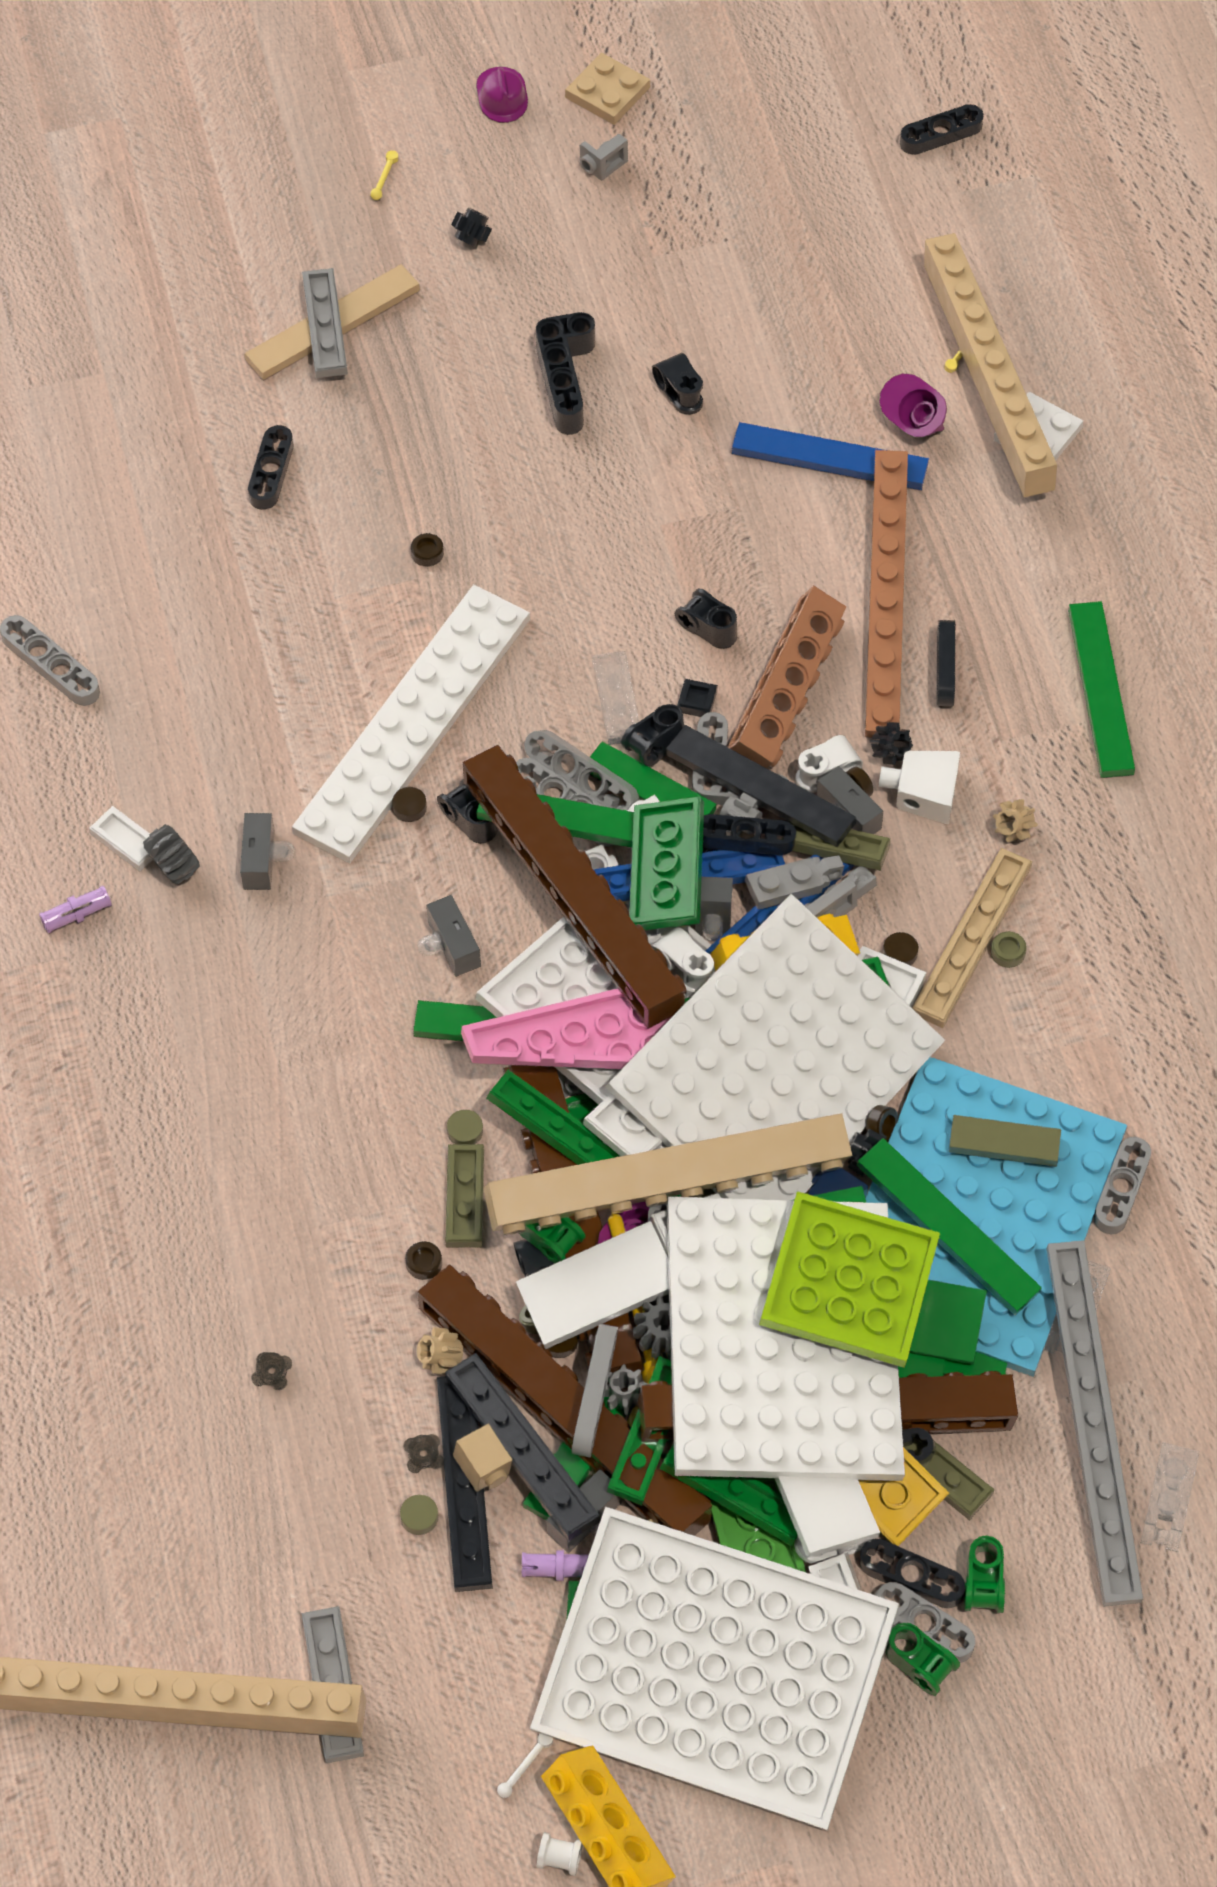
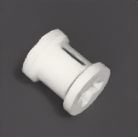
M544 1832L536 1866L540 1869H543L545 1866L565 1869L569 1871V1875L576 1876L583 1844L578 1839L574 1843L551 1838L550 1833Z

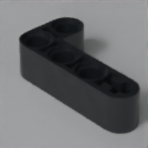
M584 312L544 318L536 325V352L554 423L557 430L566 435L576 434L584 426L583 399L572 360L573 356L590 353L595 347V320L590 314Z

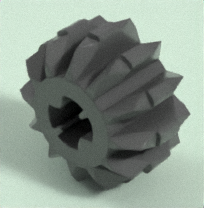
M164 824L159 829H155L143 841L146 852L172 883L179 884L183 880H187L200 867L199 860L173 827Z
M659 1295L656 1298L655 1306L645 1301L642 1305L643 1313L635 1314L634 1323L637 1326L633 1329V1336L635 1339L640 1340L639 1348L642 1352L652 1348L651 1353L654 1360L659 1357L661 1352L666 1353L667 1359L671 1360L670 1301L669 1303H663V1299ZM667 1325L668 1330L662 1331L661 1326Z

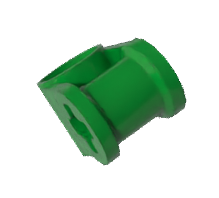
M569 1217L561 1218V1224L547 1228H540L539 1223L525 1225L526 1230L519 1233L522 1238L538 1248L555 1264L565 1260V1255L577 1242L582 1243L586 1238L583 1229Z
M980 1536L970 1546L967 1559V1576L965 1578L964 1611H971L972 1608L996 1609L997 1613L1004 1612V1550L999 1540L994 1537ZM979 1552H988L994 1557L995 1561L991 1564H983L977 1560L975 1555Z
M900 1623L892 1628L885 1651L887 1659L909 1676L923 1691L936 1696L941 1691L940 1684L949 1673L959 1669V1660L947 1648L936 1643L911 1623ZM906 1639L913 1644L914 1649L908 1652L898 1649L895 1641Z

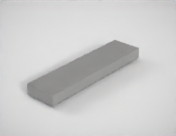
M334 268L303 271L316 378L347 375Z
M340 1607L301 1613L312 1681L352 1684ZM321 1735L326 1764L364 1757L362 1738Z

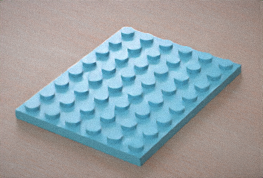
M930 1057L917 1071L888 1143L1032 1277L1042 1289L1015 1316L939 1243H937L928 1280L987 1290L976 1352L1006 1362L1007 1368L1034 1377L1057 1316L1046 1250L1047 1245L1050 1243L1085 1241L1114 1159L1124 1138L1127 1125ZM953 1115L1061 1129L1057 1167L950 1153L949 1145ZM872 1181L865 1198L866 1203H887L888 1218L921 1227Z

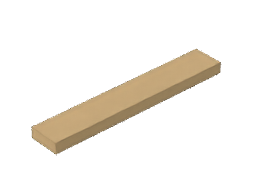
M400 264L339 299L338 305L342 334L349 332L420 291L417 280ZM308 317L245 353V360L262 380L312 353Z
M1000 849L912 1008L924 1020L944 1028L1028 875L1033 861L1006 849Z

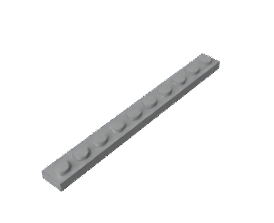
M1085 1241L1050 1243L1046 1248L1103 1607L1142 1603L1143 1594Z

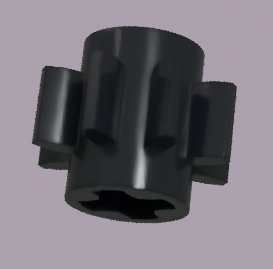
M469 207L465 213L457 211L451 224L457 229L455 237L472 246H476L478 240L486 242L492 231V228L486 224L489 217Z
M888 722L886 726H876L877 732L870 739L874 752L872 756L883 758V764L895 765L896 761H903L904 753L910 751L913 747L911 737L909 736L910 730L900 729V723Z
M868 1129L866 1135L855 1132L852 1137L854 1140L850 1144L852 1156L849 1158L847 1168L861 1176L864 1175V1172L857 1167L858 1160L884 1138L871 1129Z

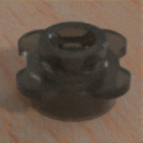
M275 1352L260 1353L256 1358V1372L251 1376L253 1384L258 1387L262 1385L273 1386L275 1390L284 1389L288 1384L286 1375L287 1371L292 1368V1360L288 1356H281ZM273 1368L275 1369V1372L273 1374H270L268 1372L269 1369Z
M434 1434L418 1435L414 1438H408L404 1442V1451L409 1456L407 1468L410 1472L419 1473L425 1468L436 1470L442 1467L444 1459L439 1454L438 1446L440 1445V1439ZM426 1451L427 1455L421 1456L420 1453Z

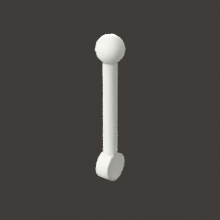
M539 1733L536 1746L508 1781L498 1786L497 1793L500 1797L508 1798L511 1796L514 1784L541 1750L552 1745L553 1737Z

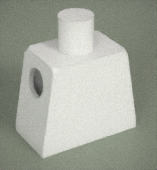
M907 751L904 753L902 769L881 767L879 787L898 790L896 807L899 810L949 824L960 752Z

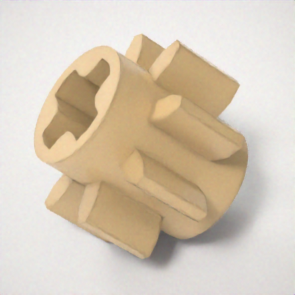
M1024 799L1015 800L1013 803L1010 800L1000 803L1003 811L993 815V818L996 819L997 827L995 832L1006 835V842L1015 841L1017 838L1020 840L1030 838L1028 830L1038 826L1034 817L1035 808L1024 806Z
M433 1327L432 1335H423L417 1346V1356L420 1362L423 1363V1369H430L432 1374L445 1375L449 1367H454L461 1362L463 1345L457 1339V1333H449V1330L446 1328Z

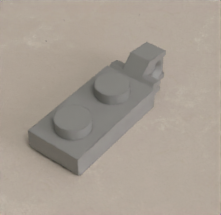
M839 855L823 858L821 861L819 857L807 858L747 874L745 883L757 909H763L781 904L790 894L800 899L822 893V889L829 886L830 881L842 878L844 865Z
M860 866L849 872L848 877L840 883L831 885L814 902L807 903L804 906L815 917L825 914H833L834 917L843 916L857 906V899L877 886L876 876L865 867Z

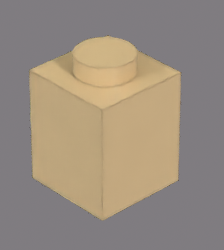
M489 1423L456 1441L453 1456L476 1492L487 1486L489 1489L496 1488L507 1480L512 1458Z

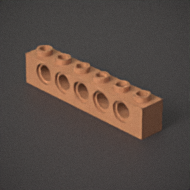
M814 585L799 598L728 748L765 768L768 766L773 768L778 763L783 754V750L780 749L782 742L786 741L795 729L796 724L792 721L795 715L801 713L808 701L805 694L808 689L814 686L820 676L817 668L829 656L833 648L829 643L832 637L834 638L838 635L845 621L841 618L847 606Z

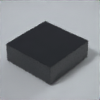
M685 679L677 706L681 708L683 714L698 717L712 712L718 685Z

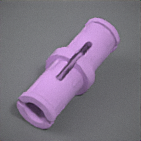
M101 886L77 898L74 896L68 897L67 902L46 912H41L39 916L46 932L50 933L74 921L77 923L83 922L85 916L105 907H110L112 903L105 887ZM89 902V905H88V906H85V907H83V908H81V909H78V910H76V911H74V912H72V913H69V914H67V915H65V916H61L63 913H66V912H68V911H70V910H72V909H75V908H77V907H80V906H82V905H84V904H86V903Z
M557 1550L556 1554H528L522 1552V1577H556V1581H564V1577H582L589 1555L564 1554V1550Z

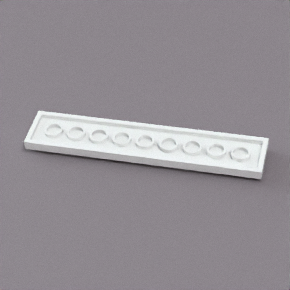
M473 584L293 824V834L350 864L392 808L394 794L409 785L530 621V612Z

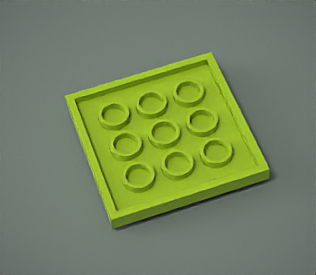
M797 1191L759 1325L904 1368L908 1359L940 1233Z

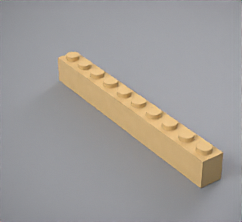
M952 233L926 239L924 267L1023 497L1054 491L1057 463L956 234Z
M840 1113L488 1182L483 1190L492 1231L503 1230L504 1235H511L525 1231V1225L539 1223L540 1228H547L561 1224V1218L575 1216L576 1221H582L596 1217V1211L610 1209L611 1214H617L632 1210V1204L646 1201V1206L652 1207L667 1203V1197L681 1194V1197H700L704 1195L703 1190L716 1188L717 1193H723L738 1189V1183L751 1181L752 1186H758L773 1182V1176L786 1174L787 1179L808 1175V1169L821 1167L822 1172H829L843 1168L842 1162L852 1156L843 1114Z
M0 1657V1709L362 1738L367 1701L362 1685Z

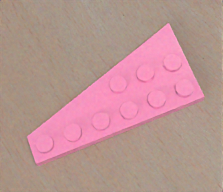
M613 989L462 1026L461 1035L472 1063L622 1069L673 1016L648 1029L622 995L621 991Z

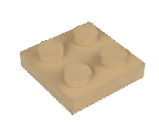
M601 52L565 89V98L615 125L650 89V79Z

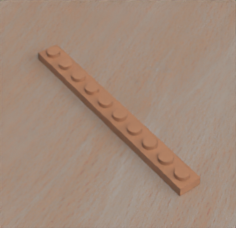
M875 450L865 737L872 738L877 732L876 726H886L888 722L900 723L908 451Z

